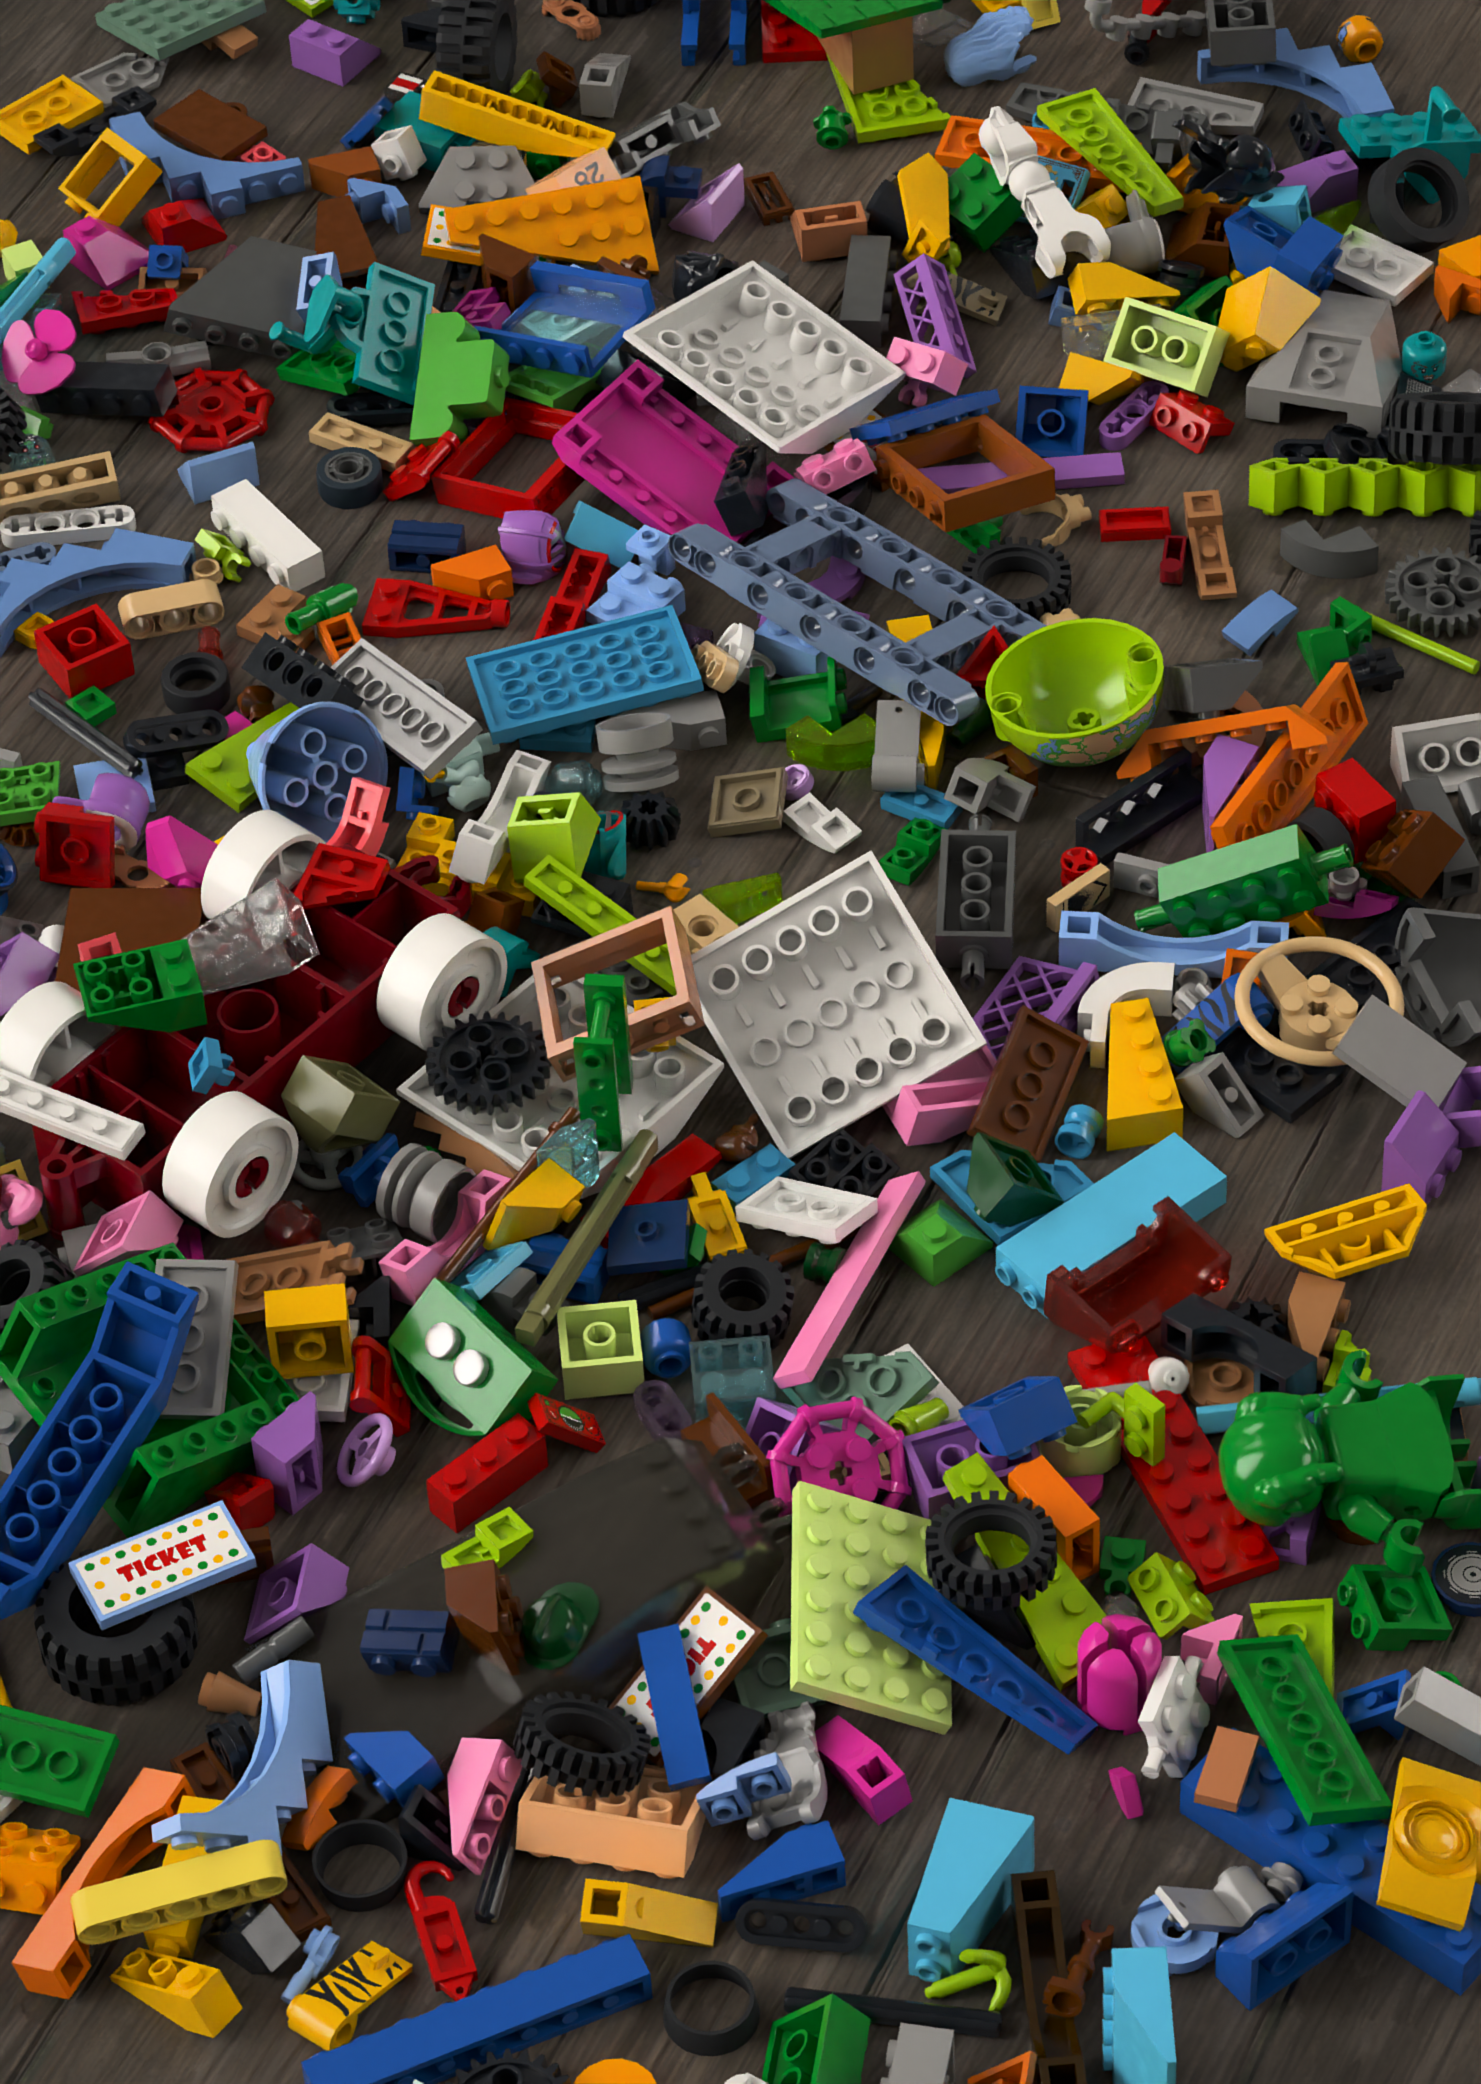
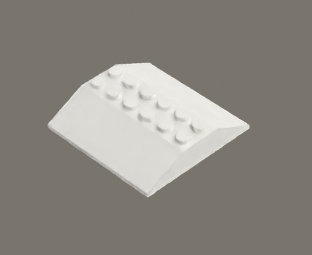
M753 260L623 333L625 340L777 453L813 454L848 433L849 429L856 427L904 379L906 374L898 366Z
M872 851L860 856L691 955L704 1023L779 1151L789 1159L821 1142L828 1135L842 1130L899 1096L902 1086L921 1084L987 1045L986 1040Z
M533 975L489 1011L491 1019H496L501 1012L505 1013V1020L507 1021L519 1015L520 1025L531 1021L533 1031L542 1030L543 1034ZM559 975L554 976V977L551 978V980H552V979H555V978H557V977H560V976H559ZM584 977L554 989L563 1040L587 1031L583 987ZM627 1004L628 1014L633 1013L634 1008ZM681 1036L676 1037V1045L669 1046V1049L666 1051L648 1052L645 1049L631 1055L633 1071L632 1094H618L623 1141L622 1152L583 1150L581 1122L579 1120L570 1131L572 1135L566 1143L561 1142L550 1156V1159L585 1186L580 1199L599 1193L640 1130H650L658 1135V1150L654 1157L676 1138L724 1069V1062ZM573 1058L567 1060V1064L574 1062ZM426 1065L396 1089L397 1095L460 1135L480 1143L517 1171L523 1167L549 1134L548 1127L553 1121L558 1122L569 1107H574L579 1111L577 1079L573 1078L563 1082L553 1066L550 1067V1078L544 1079V1090L535 1089L536 1098L534 1100L522 1097L523 1107L521 1108L514 1103L508 1104V1113L502 1111L499 1106L494 1108L492 1115H488L486 1108H480L479 1112L473 1115L472 1106H467L462 1111H457L456 1101L445 1105L444 1095L436 1097L434 1086H429Z

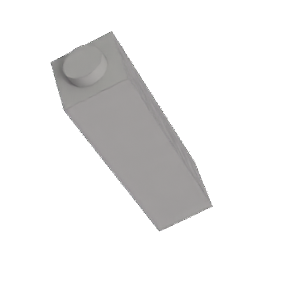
M1423 1667L1403 1685L1394 1719L1481 1766V1697L1434 1671Z

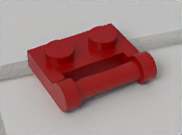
M445 431L436 443L427 447L421 444L413 449L407 456L409 459L407 464L400 466L389 476L392 481L383 490L387 498L392 502L422 489L430 481V474L442 460L454 453L460 446L458 436L453 432Z
M363 1335L354 1338L352 1341V1355L355 1357L354 1390L350 1393V1408L355 1412L367 1413L368 1415L373 1413L385 1414L391 1420L393 1435L396 1437L409 1432L411 1398L406 1393L397 1375L390 1351L370 1336ZM371 1363L373 1364V1376H372L373 1389H372V1391H370V1386H371Z

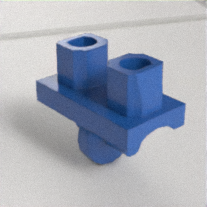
M386 1133L376 1144L371 1143L362 1151V1158L352 1167H346L338 1175V1180L345 1192L353 1194L360 1207H368L376 1199L377 1188L383 1172L392 1157L400 1150L398 1139L393 1133Z

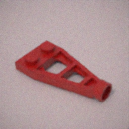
M377 578L362 622L363 636L403 638L486 630L493 627L507 628L510 621L511 606L509 599L487 600L412 580ZM420 600L434 605V610L430 617L421 619L404 618L410 601ZM449 605L468 610L467 616L443 618L446 606Z

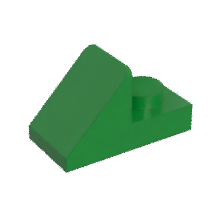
M1330 625L1297 632L1296 643L1317 686L1330 671L1331 661L1350 657L1343 628L1333 629Z

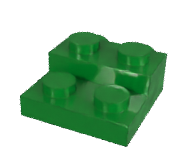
M1352 1564L1338 1586V1602L1341 1606H1348L1352 1615V1634L1355 1638L1362 1639L1366 1650L1404 1651L1410 1640L1446 1641L1453 1630L1425 1566H1421V1569L1413 1575H1402L1393 1571L1388 1565Z

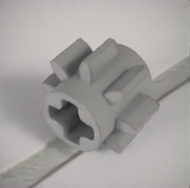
M1199 982L1197 986L1194 983L1185 984L1173 997V1004L1178 1009L1172 1013V1016L1179 1022L1214 990L1209 985L1205 986L1202 982Z

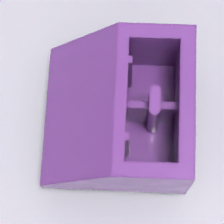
M309 1391L298 1401L292 1402L271 1423L262 1426L255 1436L251 1438L257 1477L270 1479L274 1487V1502L291 1515L297 1513L322 1492L323 1443L316 1395Z

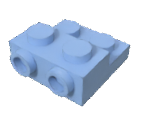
M629 561L607 580L608 591L586 610V621L595 625L673 605L678 617L686 610L684 588L674 577H669L666 580L656 575L655 571L648 564L642 563L638 566Z

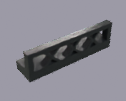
M1183 748L1077 816L1076 847L1092 850L1097 856L1098 864L1102 863L1105 866L1115 859L1118 852H1127L1201 804L1203 783L1191 775L1192 753ZM1178 768V773L1171 777L1174 770ZM1151 785V787H1150V789L1148 790V792H1147L1146 794H1144V792L1146 791V789ZM1122 803H1124L1123 806L1121 807V809H1120L1118 812H1116V811L1118 810L1119 806H1120ZM1097 820L1093 828L1089 830V824Z

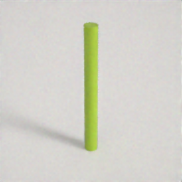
M1370 614L1372 616L1373 631L1473 675L1478 672L1480 668L1479 661Z

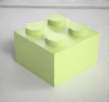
M636 1300L559 1308L557 1311L565 1400L645 1392Z

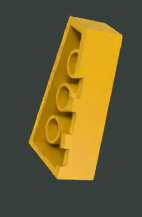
M1149 998L1111 1003L1107 1151L1157 1144L1174 1132L1183 1139V1105Z

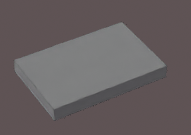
M1373 994L1366 1001L1332 1053L1406 1107L1418 1090L1425 1092L1436 1106L1439 1107L1467 1064L1466 1061Z

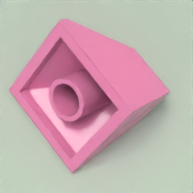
M150 1190L101 1216L73 1272L77 1276H82L172 1242L176 1245L179 1239L177 1233L184 1220Z

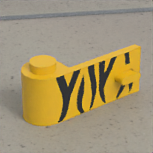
M370 1941L303 1995L298 1994L292 1999L286 2012L288 2027L327 2051L348 2044L355 2032L358 2014L410 1974L413 1965L392 1953L390 1949Z

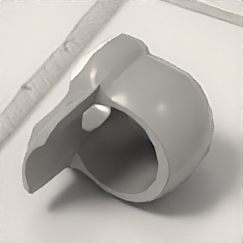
M1132 190V193L1126 196L1130 222L1104 229L1109 237L1111 249L1109 259L1103 262L1114 263L1140 275L1153 274L1159 271V260L1165 259L1164 243L1157 221L1148 214L1145 200L1140 198L1137 190Z

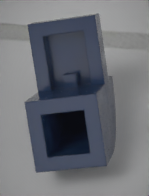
M669 155L657 156L643 164V169L638 173L642 186L658 188L660 217L666 218L671 197L698 199L702 183V168L670 166Z

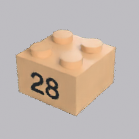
M602 147L571 160L526 188L525 191L530 195L622 178L605 147Z

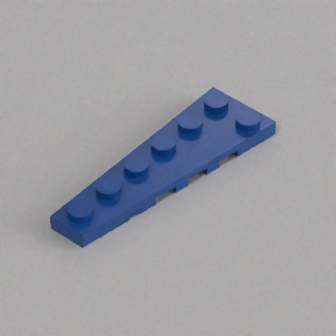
M904 1565L859 1600L852 1612L858 1618L865 1621L870 1629L888 1636L1068 1755L1089 1739L1098 1726L1095 1721L907 1565Z

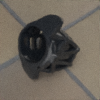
M687 250V253L675 255L672 274L674 299L678 302L738 269L739 263L724 258L721 253L710 255Z

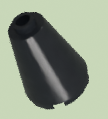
M895 171L892 174L897 176L899 171ZM898 177L894 178L891 182L885 179L874 192L865 211L870 214L867 221V229L883 236H891V239L907 244L909 236ZM949 220L950 241L956 243V227Z

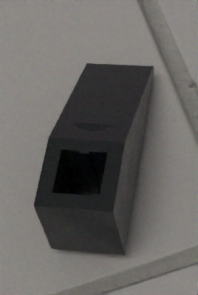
M764 443L754 446L745 444L733 451L715 496L714 503L731 537L763 526L769 507L766 502L768 485L766 447Z

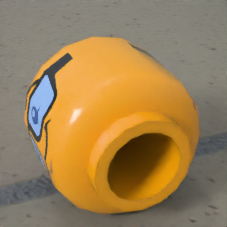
M1356 15L1345 20L1338 28L1336 35L1337 43L1349 61L1369 62L1381 51L1383 37L1371 18L1364 15Z

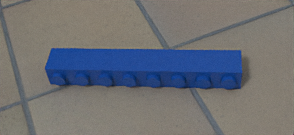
M630 1933L616 1939H607L596 1947L576 1955H566L557 1962L540 1969L525 1971L507 1982L496 1986L484 1987L476 1992V1994L455 2002L443 2003L435 2010L420 2016L402 2019L394 2024V2026L374 2034L361 2035L351 2043L330 2051L318 2052L310 2059L301 2062L304 2083L412 2084L416 2079L424 2084H437L455 2077L457 2069L465 2072L472 2070L470 2063L472 2058L481 2065L486 2064L487 2052L491 2051L496 2060L503 2058L507 2048H510L511 2054L653 1999L651 1973Z

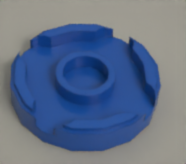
M386 96L381 98L341 138L340 142L347 149H351L357 141L359 142L381 120L380 118L384 115L383 112L385 110L389 112L392 109L393 103Z

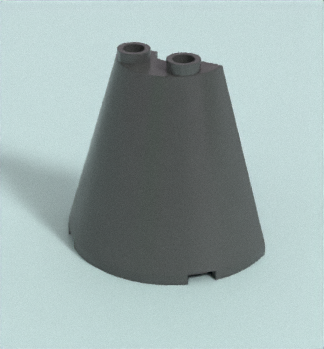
M1415 907L1407 908L1400 921L1395 941V948L1401 949V966L1395 967V972L1404 995L1405 1008L1414 1024L1436 1041L1443 1042L1448 1047L1467 1044L1481 1036V914Z

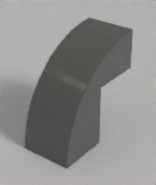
M1306 520L1281 528L1280 556L1292 566L1306 573L1333 579H1352L1377 573L1379 546L1361 526L1324 540Z

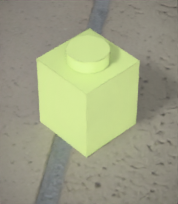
M32 239L1 249L4 273L8 281L25 271L29 274L43 257Z

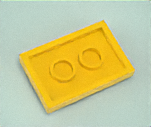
M61 75L1 109L0 135L30 155L42 148L33 140V135L58 123L67 129H71L104 113L103 101L66 76Z

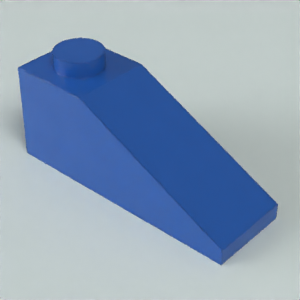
M828 1820L817 1824H805L796 1830L786 1832L718 1890L719 1916L721 1921L725 1922L735 1919L740 1907L752 1898L797 1901L846 1886L845 1860Z

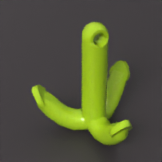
M965 1949L960 1953L959 1959L967 1964L978 1963L980 1965L935 1981L930 1987L925 1988L924 1991L928 1999L935 1997L943 1998L995 1979L996 1991L988 2010L999 2012L1007 2002L1011 1992L1012 1979L1006 1968L1007 1959L1005 1955L995 1950Z

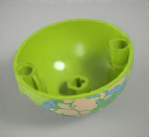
M1074 619L1045 626L1031 632L1007 648L995 661L987 676L985 685L986 700L990 708L996 736L1002 741L1011 742L1027 755L1054 766L1083 767L1095 765L1119 756L1137 743L1145 730L1150 727L1158 712L1165 678L1163 657L1155 641L1142 630L1127 623L1110 619Z

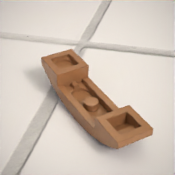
M1219 490L1183 492L1190 557L1200 599L1237 598L1233 568L1229 564L1223 531V513Z

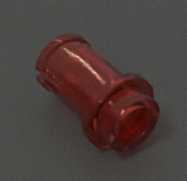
M208 626L202 628V632H198L199 649L196 652L216 655L223 661L224 654L220 649L221 634L217 628Z

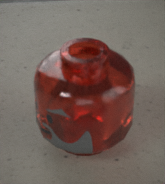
M281 1200L266 1213L264 1218V1235L277 1250L320 1242L321 1221L301 1201Z

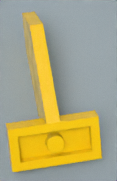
M928 152L900 169L897 175L909 236L902 256L909 263L923 253L939 261L940 257L948 253L950 249L948 173Z

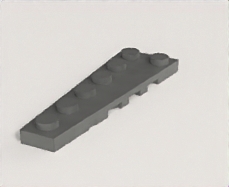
M1021 82L1006 105L1007 113L1032 122V117L1037 112V105L1080 92H1067L1063 89ZM1108 97V100L1105 101L1135 138L1142 143L1144 149L1154 160L1150 139L1154 112L1160 110L1151 109V105L1138 103L1137 106L1121 104L1120 99ZM1168 109V111L1183 112L1184 120L1200 124L1205 129L1209 125L1208 115ZM1186 134L1187 138H1189V152L1190 146L1195 139Z

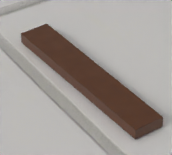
M208 1742L170 1760L173 1773L186 1776L196 1797L224 1801L237 1786ZM282 1849L281 1857L287 1877V1887L280 1894L262 1899L264 1904L271 1903L298 1940L303 1942L308 1939L314 1929L321 1931L326 1925L332 1927L331 1917Z

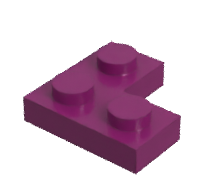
M496 287L469 291L452 311L461 314L473 326L498 330L502 328V323L511 314L506 302L497 303L501 297Z

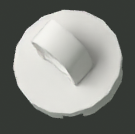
M741 623L731 624L716 644L739 661L738 673L731 687L737 680L750 685L749 668L764 665L767 679L770 681L776 673L775 665L768 657L753 650L754 630Z

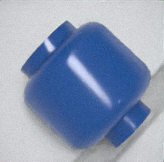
M662 1318L649 1323L641 1331L643 1363L651 1374L672 1378L682 1374L692 1364L694 1350L689 1329L683 1322L673 1318Z

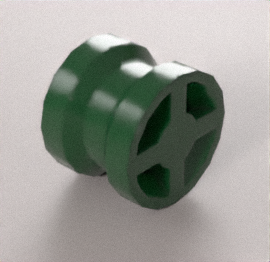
M814 1241L809 1247L803 1267L804 1278L809 1281L821 1279L828 1284L847 1251L840 1247H836L833 1250L828 1249L823 1243Z

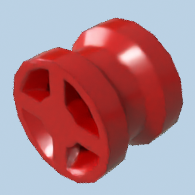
M1074 847L1062 854L1060 860L1062 869L1060 882L1063 888L1098 865L1097 856L1092 850L1084 847Z

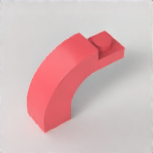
M352 777L340 824L326 845L342 848L348 843L363 853L376 857L389 823L382 820L391 788L361 777Z

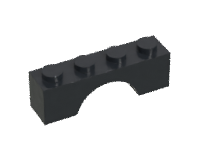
M1195 1293L1190 1294L1161 1314V1347L1191 1363L1211 1358L1239 1362L1247 1366L1254 1373L1253 1393L1284 1392L1308 1395L1316 1391V1356Z

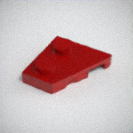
M318 843L291 898L293 909L301 910L376 899L390 871L389 861Z

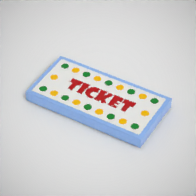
M222 1500L68 1563L70 1573L101 1630L257 1567L255 1556Z

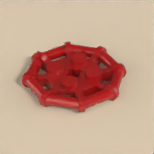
M201 367L193 369V373L175 382L178 392L170 406L176 404V408L167 409L163 417H150L148 421L151 430L163 435L175 445V449L178 452L186 453L188 450L222 451L235 447L256 435H264L268 430L267 419L275 398L271 390L262 388L251 379L246 370L238 368L235 371L202 370ZM212 384H221V386H212ZM256 406L255 414L246 411L247 407ZM179 423L184 428L179 432L172 425ZM240 425L243 426L242 428L232 432L231 434L226 435V433Z

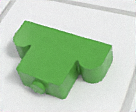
M458 312L426 314L409 438L416 446L424 444L427 447L436 443L445 431L455 433L460 439L461 445L468 436V428L463 422L464 419L500 416L503 412L505 390L509 384L508 366L510 356L494 340H480L478 330Z

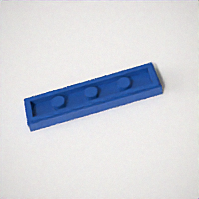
M679 1624L637 1633L670 1791L712 1782Z

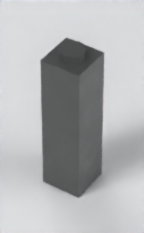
M1438 776L1402 782L1401 811L1404 809L1432 811L1465 839L1464 843L1434 881L1441 898L1447 899L1478 892L1480 865Z

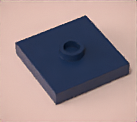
M688 1199L623 1206L609 1228L606 1265L609 1276L687 1268L690 1205Z

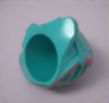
M621 811L596 812L601 821L583 871L621 880L627 874L626 814H623Z

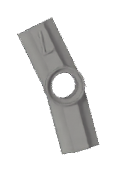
M206 340L173 347L163 342H153L146 345L142 351L106 353V362L169 364L174 380L175 376L193 373L194 368L201 367L202 370H211Z

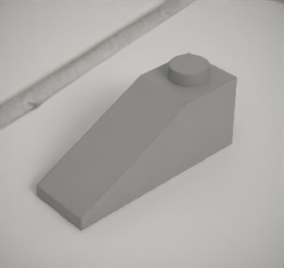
M716 690L693 693L686 698H674L658 702L651 707H639L623 711L616 716H610L614 718L646 712L670 714L674 741L664 746L668 748L694 751L727 744L725 716Z

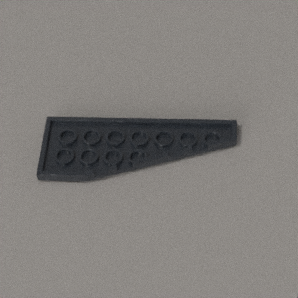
M1407 896L1350 942L1376 955L1396 976L1395 967L1401 966V949L1395 948L1400 921L1407 908H1427ZM1333 954L1305 976L1308 980L1313 975H1323L1331 983L1345 989L1358 1003L1357 1015L1372 994L1386 1005H1389L1387 992L1377 976L1368 968L1350 958ZM1272 1002L1274 1006L1272 1020L1264 1029L1281 1040L1278 1024L1279 1010ZM1241 1027L1219 1043L1214 1052L1204 1055L1206 1057L1223 1052L1253 1099L1290 1124L1338 1087L1351 1069L1349 1065L1318 1067L1285 1060L1260 1046Z

